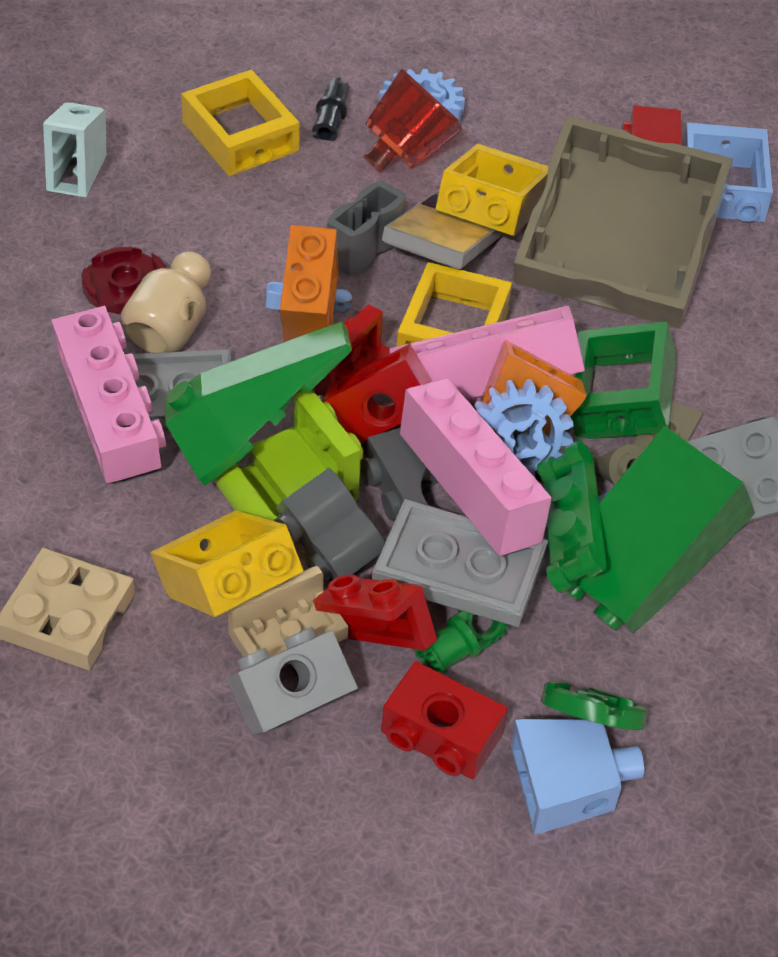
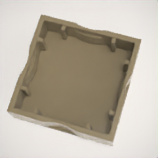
M566 116L548 166L545 190L531 213L514 261L515 283L652 322L668 321L670 327L681 329L727 189L733 158L675 143L648 141L636 137L625 130Z

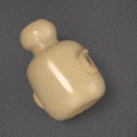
M186 251L178 254L171 263V269L160 268L149 272L121 312V326L127 338L135 346L151 353L179 352L202 320L207 307L206 298L201 289L211 279V267L204 257L195 252Z

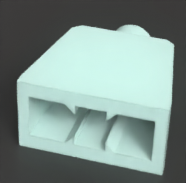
M70 102L64 103L43 123L46 190L87 197L106 157V112L100 107ZM71 157H77V165L73 172L78 177V185L59 182Z

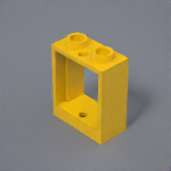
M252 69L181 93L183 123L228 176L299 151L300 122ZM250 103L266 121L263 124L228 135L213 115Z
M477 143L443 171L435 210L514 236L529 221L534 207L545 190L548 166ZM506 165H510L513 168L512 173L506 171ZM478 191L486 193V196L479 194Z
M428 262L397 332L396 347L453 333L420 325L431 296L489 310L484 326L505 321L509 311L512 282Z
M237 510L150 552L163 587L169 597L213 617L304 572L287 525ZM203 539L208 541V547L205 550L200 548V542Z

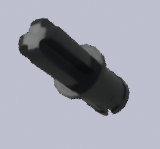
M334 77L332 82L327 84L324 96L319 99L316 105L318 115L312 128L315 139L335 141L341 119L344 120L347 115L346 101L350 86L348 82H342L340 77Z

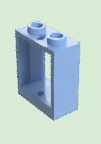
M687 123L683 146L733 158L731 166L751 168L752 187L727 185L717 218L738 219L745 222H765L773 194L767 129ZM724 140L730 141L728 144L721 143Z

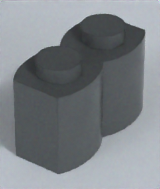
M378 181L365 187L356 197V201L342 205L330 215L327 221V228L337 229L338 269L348 275L356 274L366 269L374 261L377 253L387 251L393 247L390 244L384 243L382 236L384 227L405 213L406 194L384 181Z
M330 468L282 500L276 507L280 515L276 518V521L287 525L292 541L298 540L305 547L309 554V557L306 558V563L309 568L314 566L320 568L323 573V583L327 580L331 582L339 576L355 573L381 554L385 545V541L379 531L358 507L349 490Z

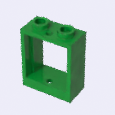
M668 321L579 331L578 342L585 371L575 373V377L582 380L587 396L570 416L573 421L576 437L599 439L659 433L664 426L669 428L677 353ZM652 361L649 388L590 393L594 365L607 366ZM618 416H623L625 419H620Z

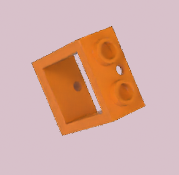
M299 225L290 226L280 305L284 342L333 325L339 277L337 229Z

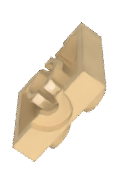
M42 547L0 612V639L90 671L102 651L103 638L109 621L112 620L116 612L123 614L135 595L134 578ZM73 580L83 582L81 586L72 584ZM45 625L49 629L50 635L41 633Z

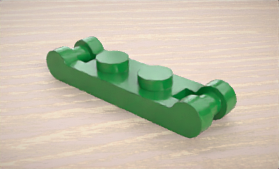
M577 440L567 446L565 453L555 459L550 456L537 464V470L544 483V489L552 497L547 518L551 564L546 567V573L551 585L559 593H564L575 587L577 579L584 575L593 577L606 569L594 461L588 447L581 440Z

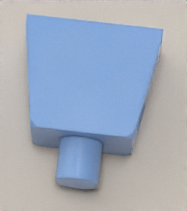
M515 720L511 749L534 834L544 833L614 811L621 791V781L642 779L644 777V761L640 748L634 746L611 750L603 724L587 720Z

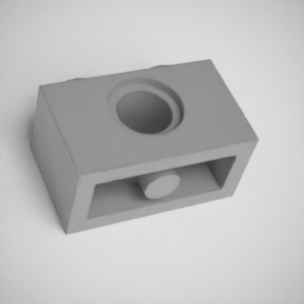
M310 627L283 639L287 649L269 657L266 648H263L236 660L240 670L226 676V680L246 726L252 735L264 733L358 689L333 630L316 635L313 628ZM284 664L291 665L298 673L299 683L294 692L285 689L280 682L279 674Z

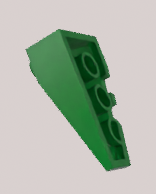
M342 322L204 371L189 382H180L169 392L165 400L166 426L198 480L204 486L240 461L254 447L248 440L267 421L276 426L287 415L284 410L298 391L302 393L310 392L352 351L348 329Z

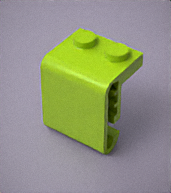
M313 390L306 393L298 392L294 395L293 427L252 444L254 447L248 452V456L253 461L252 464L242 468L234 464L213 480L234 511L237 510L277 522L276 518L280 515L276 507L279 503L328 468L339 477L356 502L359 496L360 460L363 459V450L357 437L353 433L348 434L337 421L336 414L329 403H323Z

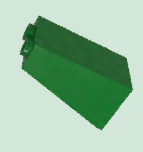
M664 426L599 503L606 569L593 577L588 575L577 579V585L565 592L576 601H579L585 595L598 605L593 613L611 629L617 631L623 625L634 634L755 514L744 483Z

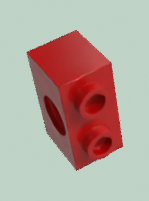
M408 344L329 384L323 402L331 405L336 414L337 421L348 434L353 433L360 444L365 441L368 444V437L391 431V428L401 424L406 389L430 383L432 380L411 344ZM377 393L387 394L394 400V404L390 406L379 405L372 396Z
M414 661L383 705L381 732L386 734L389 742L396 748L407 752L415 749L432 758L434 764L442 772L451 776H458L461 773L474 780L504 734L508 707ZM443 723L449 727H438L434 724Z

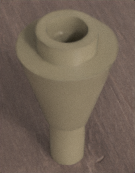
M625 444L602 456L592 455L595 474L602 476L615 485L644 449L636 444Z

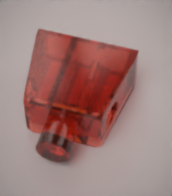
M401 69L367 119L365 125L378 141L366 152L363 158L379 173L395 157L411 169L462 131L459 120L404 69Z

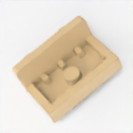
M318 566L309 568L228 610V634L243 657L263 648H266L269 657L287 649L283 639L310 627L313 628L316 635L333 630L337 641L340 642L348 638V625L340 614L316 611L313 599L323 592V573Z

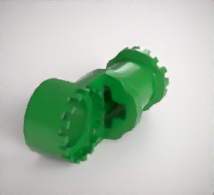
M458 610L457 614L448 619V625L435 633L437 637L436 642L425 651L413 649V651L416 653V658H423L419 661L421 664L426 662L427 665L425 666L431 667V669L444 675L446 669L466 656L474 658L480 654V651L499 641L498 638L505 635L504 631L508 630L509 626L506 623L493 620L491 626L486 631L477 633L472 625L473 613Z

